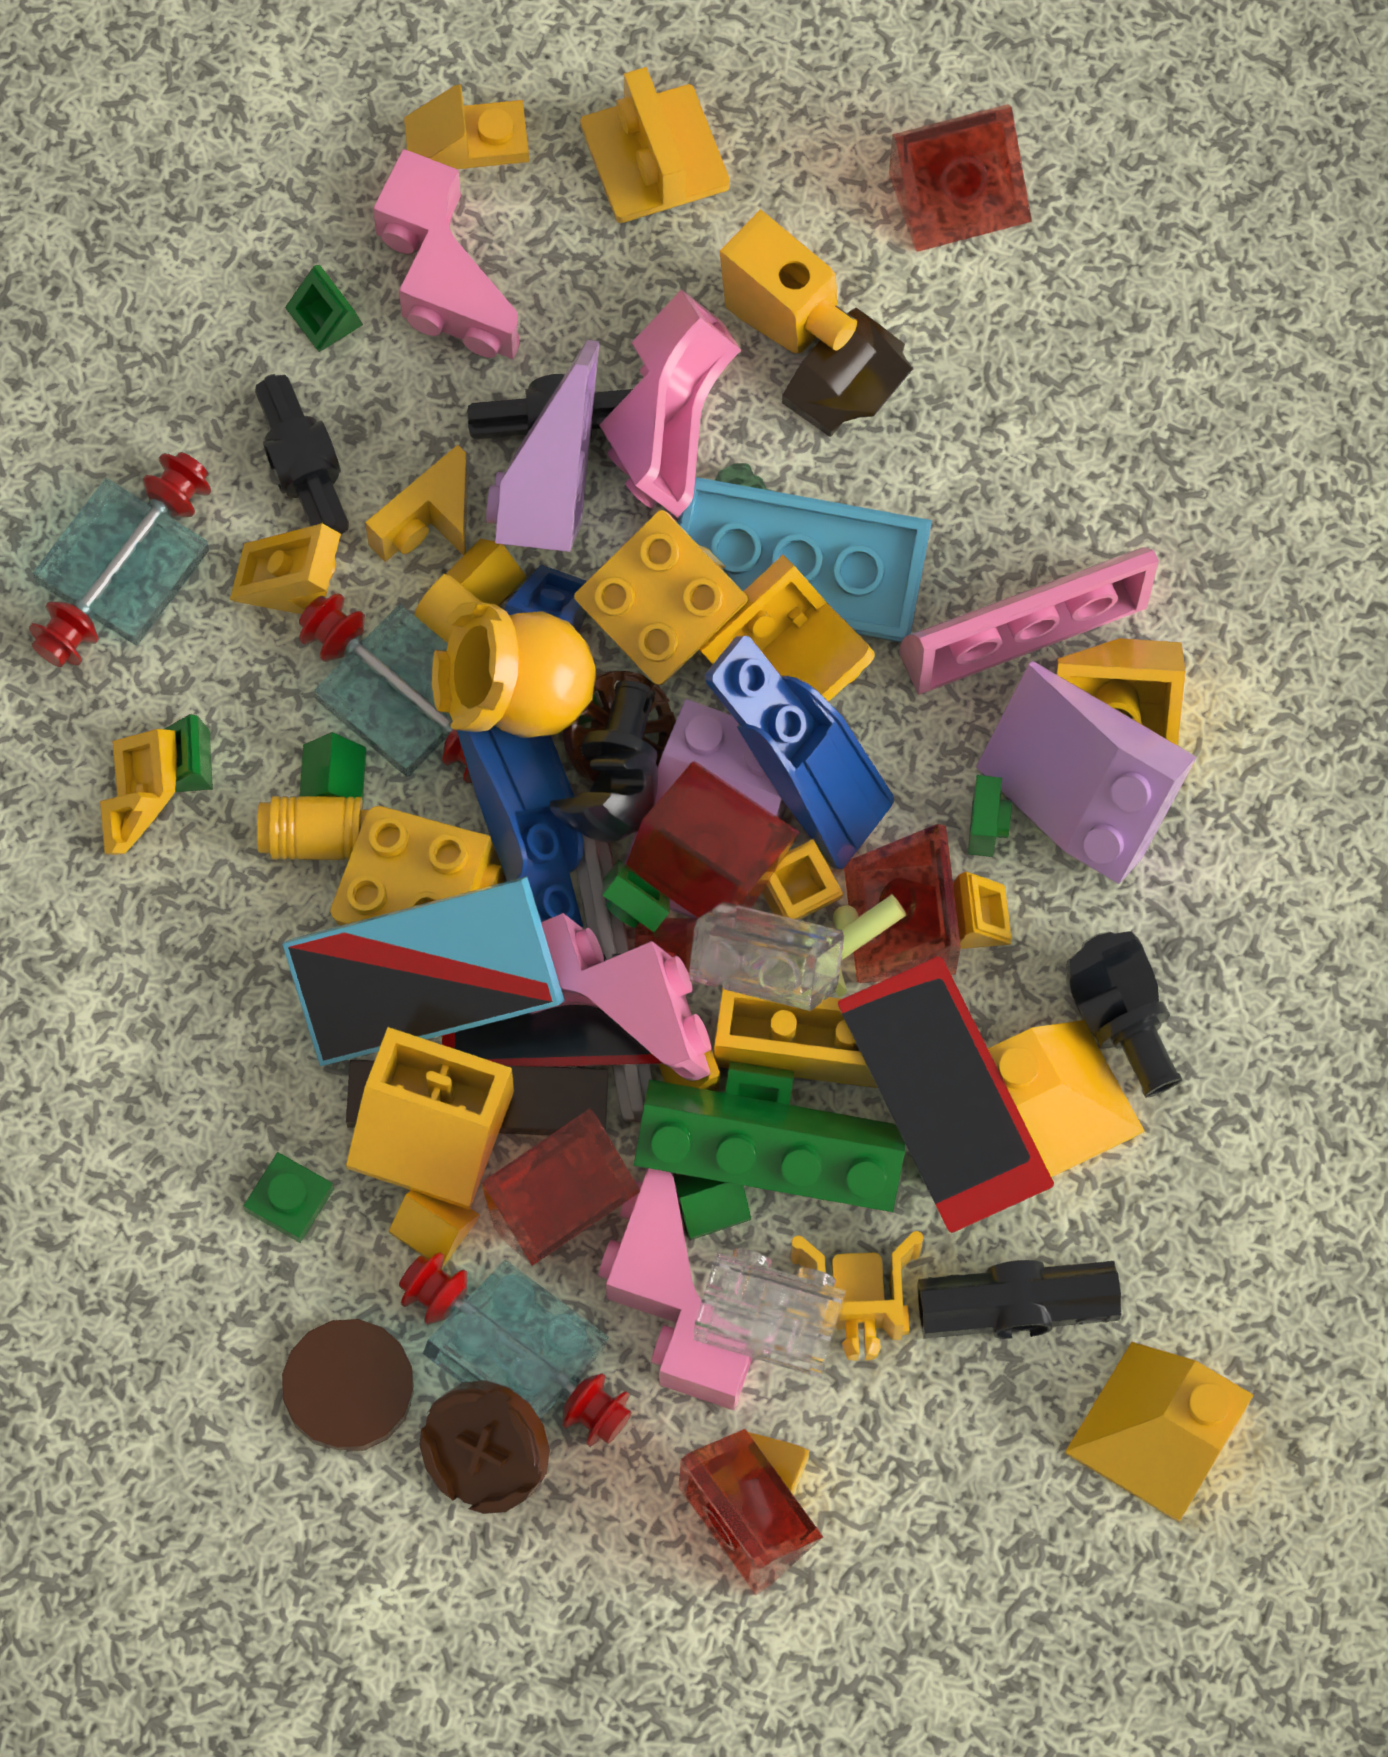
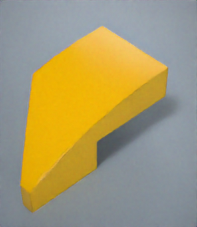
M154 729L112 741L117 797L100 801L105 854H125L151 825L175 793L177 750L176 733L174 730Z

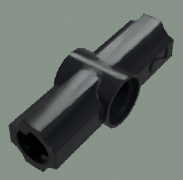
M1016 1260L993 1265L986 1270V1273L928 1277L918 1279L917 1282L918 1309L923 1339L992 1332L996 1338L1012 1339V1332L1030 1330V1337L1048 1333L1055 1326L1083 1325L1098 1322L1107 1323L1109 1321H1119L1122 1315L1119 1275L1114 1261L1044 1267L1043 1262Z

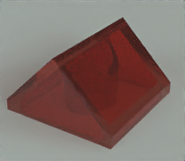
M1009 104L892 134L889 176L916 252L1032 222L1013 111Z
M693 761L642 819L626 865L662 894L726 938L731 939L800 832L698 762Z
M935 824L850 859L844 867L848 905L856 909L859 917L891 894L898 900L906 913L904 918L854 951L857 982H881L938 956L944 959L950 974L956 975L961 945L946 826Z
M591 1108L481 1182L494 1229L504 1242L532 1266L641 1192Z
M746 1429L691 1451L681 1458L678 1488L755 1595L773 1584L823 1538V1535Z

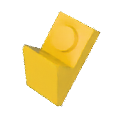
M459 84L452 86L404 117L407 150L455 169L529 162L523 100L464 106L462 87Z
M458 444L365 522L368 545L384 562L398 551L402 554H408L417 548L426 538L429 532L427 526L430 524L463 556L465 555L468 467L466 452Z
M321 523L244 543L230 600L302 614L314 599L319 596L326 597L329 583L336 568L335 555L341 534Z

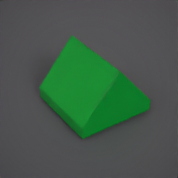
M321 265L313 266L285 306L286 310L318 352H321L363 325L355 310Z
M189 714L165 728L166 730H174L176 733L177 772L175 792L213 790L210 730L199 716Z
M333 732L303 744L299 796L362 797L363 800L366 747Z
M683 1174L673 1177L680 1215L689 1240L751 1220L743 1185Z

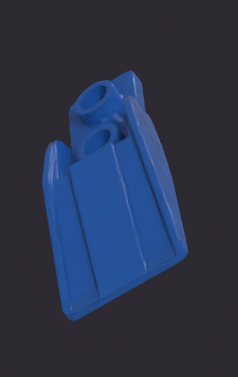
M736 636L706 672L705 682L738 722L737 728L759 765L811 839H814L828 863L834 869H843L894 803V796L843 716L808 683L795 677L781 676L749 636Z
M495 725L490 730L481 732L457 730L474 790L507 881L527 876L541 922L564 913L583 928L570 873L579 866L583 855V835L562 823L549 807L551 800L575 797L551 735L521 738L502 731Z

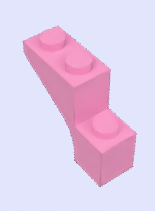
M403 149L373 208L376 235L381 236L382 241L387 246L404 254H412L415 250L418 251L399 289L402 317L407 318V322L414 329L426 335L438 336L441 332L462 339L464 345L469 350L480 356L493 358L498 353L514 359L520 345L517 332V311L457 242L450 231L452 215L461 197L459 170Z
M682 289L631 342L644 362V365L639 369L644 378L599 425L612 446L607 452L609 458L624 473L630 476L625 482L630 492L647 507L653 508L659 503L676 517H679L689 506L694 496L700 417L705 399L719 375L741 351L723 322Z
M564 913L541 922L565 1000L559 1006L587 1005L602 1009L656 1058L672 1068L684 1079L695 1081L711 1075L704 1054L711 1050L710 1038L701 1018L697 1014H691L685 994L692 992V983L684 963L678 956L671 957L651 941L604 961L600 944L590 928L583 929ZM543 1010L531 1012L530 1014H534Z
M648 1168L643 1183L632 1179L628 1187L620 1217L629 1219L621 1242L612 1239L609 1241L601 1262L598 1277L607 1279V1300L676 1322L675 1328L663 1325L653 1352L651 1363L661 1366L659 1370V1385L735 1410L756 1350L757 1335L738 1329L721 1320L701 1301L692 1281L674 1178L670 1172Z

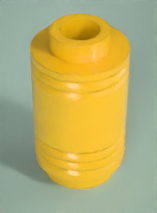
M272 796L271 802H259L258 852L270 853L272 860H279L280 858L283 860L288 858L290 860H295L296 858L298 860H349L369 810L363 809L362 797L299 796L296 798L295 796Z

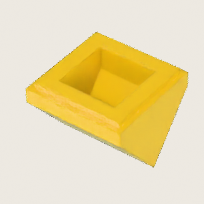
M481 538L446 573L447 576L449 574L481 602L496 604L499 607L526 580V575L504 544H498L495 541Z
M967 871L959 874L948 889L955 950L1011 945L1012 938L1004 884Z
M411 1190L405 1194L391 1224L389 1233L427 1259H430L438 1252L443 1253V1268L477 1222L480 1214L472 1209L468 1210Z

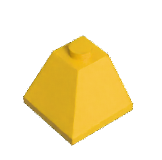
M1118 638L1058 658L1056 675L1178 746L1186 673L1182 642Z
M1084 1020L1032 1027L988 1048L1051 1177L1144 1133L1141 1123Z
M1131 1342L1067 1447L1065 1454L1177 1522H1180L1254 1395L1194 1359Z

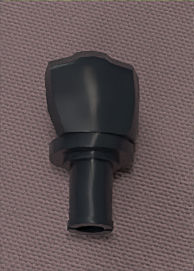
M627 680L616 683L615 696L606 730H596L587 733L584 736L581 753L590 761L592 770L601 771L589 792H581L578 797L550 801L549 807L562 823L590 839L606 843L619 841L632 833L644 829L650 822L657 795L658 766L656 765L657 751L652 745L642 740L651 705L655 700L656 694L654 690L650 691L649 686Z
M1108 931L1092 936L1083 942L1082 948L1067 960L1066 983L1084 1022L1097 1039L1100 1047L1103 1049L1123 1048L1143 1088L1142 1091L1145 1098L1161 1094L1178 1085L1182 1081L1180 1073H1177L1157 1032L1161 1028V1024L1169 1018L1170 1013L1165 1003L1159 1002L1158 984L1139 938L1132 931L1120 933Z

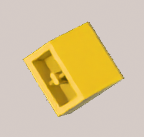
M387 1027L364 1088L346 1168L470 1210L514 1093L512 1068Z

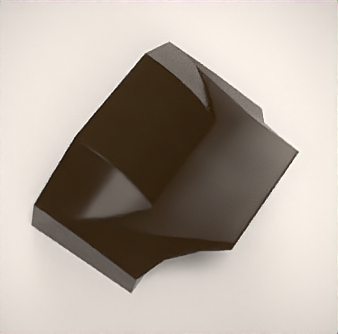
M857 307L847 313L857 320L856 329L849 341L839 350H833L820 340L801 362L782 394V404L829 437L845 421L859 417H874L914 369L903 354L905 343Z

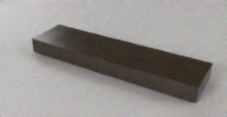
M350 1059L346 1109L347 1128H355L364 1088L375 1060ZM507 1066L512 1068L514 1093L499 1133L606 1138L608 1069Z

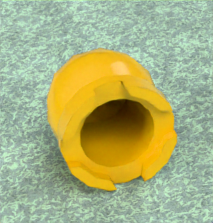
M475 601L460 604L448 616L445 623L455 627L450 635L447 650H435L431 684L435 707L439 712L450 714L453 720L450 725L452 729L481 732L488 731L495 725L500 730L521 738L555 735L572 725L591 702L596 679L595 664L589 645L570 622L543 611L508 615L507 611L496 604Z

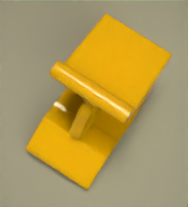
M912 1232L891 1255L889 1266L891 1300H884L882 1257L878 1253L872 1252L846 1253L834 1256L832 1260L834 1302H827L825 1256L802 1236L793 1237L790 1253L791 1262L800 1264L815 1277L818 1343H827L836 1330L845 1329L846 1340L842 1342L844 1353L848 1360L858 1361V1330L863 1329L865 1361L878 1357L881 1347L880 1339L876 1338V1328H883L892 1340H901L902 1335H909L908 1305H903L901 1270L911 1260L919 1258L924 1238L921 1232Z

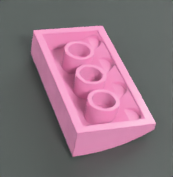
M1141 547L905 636L901 642L899 654L917 694L920 695L1147 609L1159 560L1154 550Z

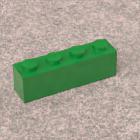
M649 1079L633 1166L893 1212L905 1155V1142L894 1123Z

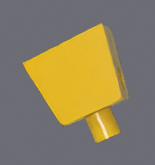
M761 209L719 251L725 307L746 324L792 353L803 352L816 338L833 350H839L852 337L857 326V320L838 307L836 274Z

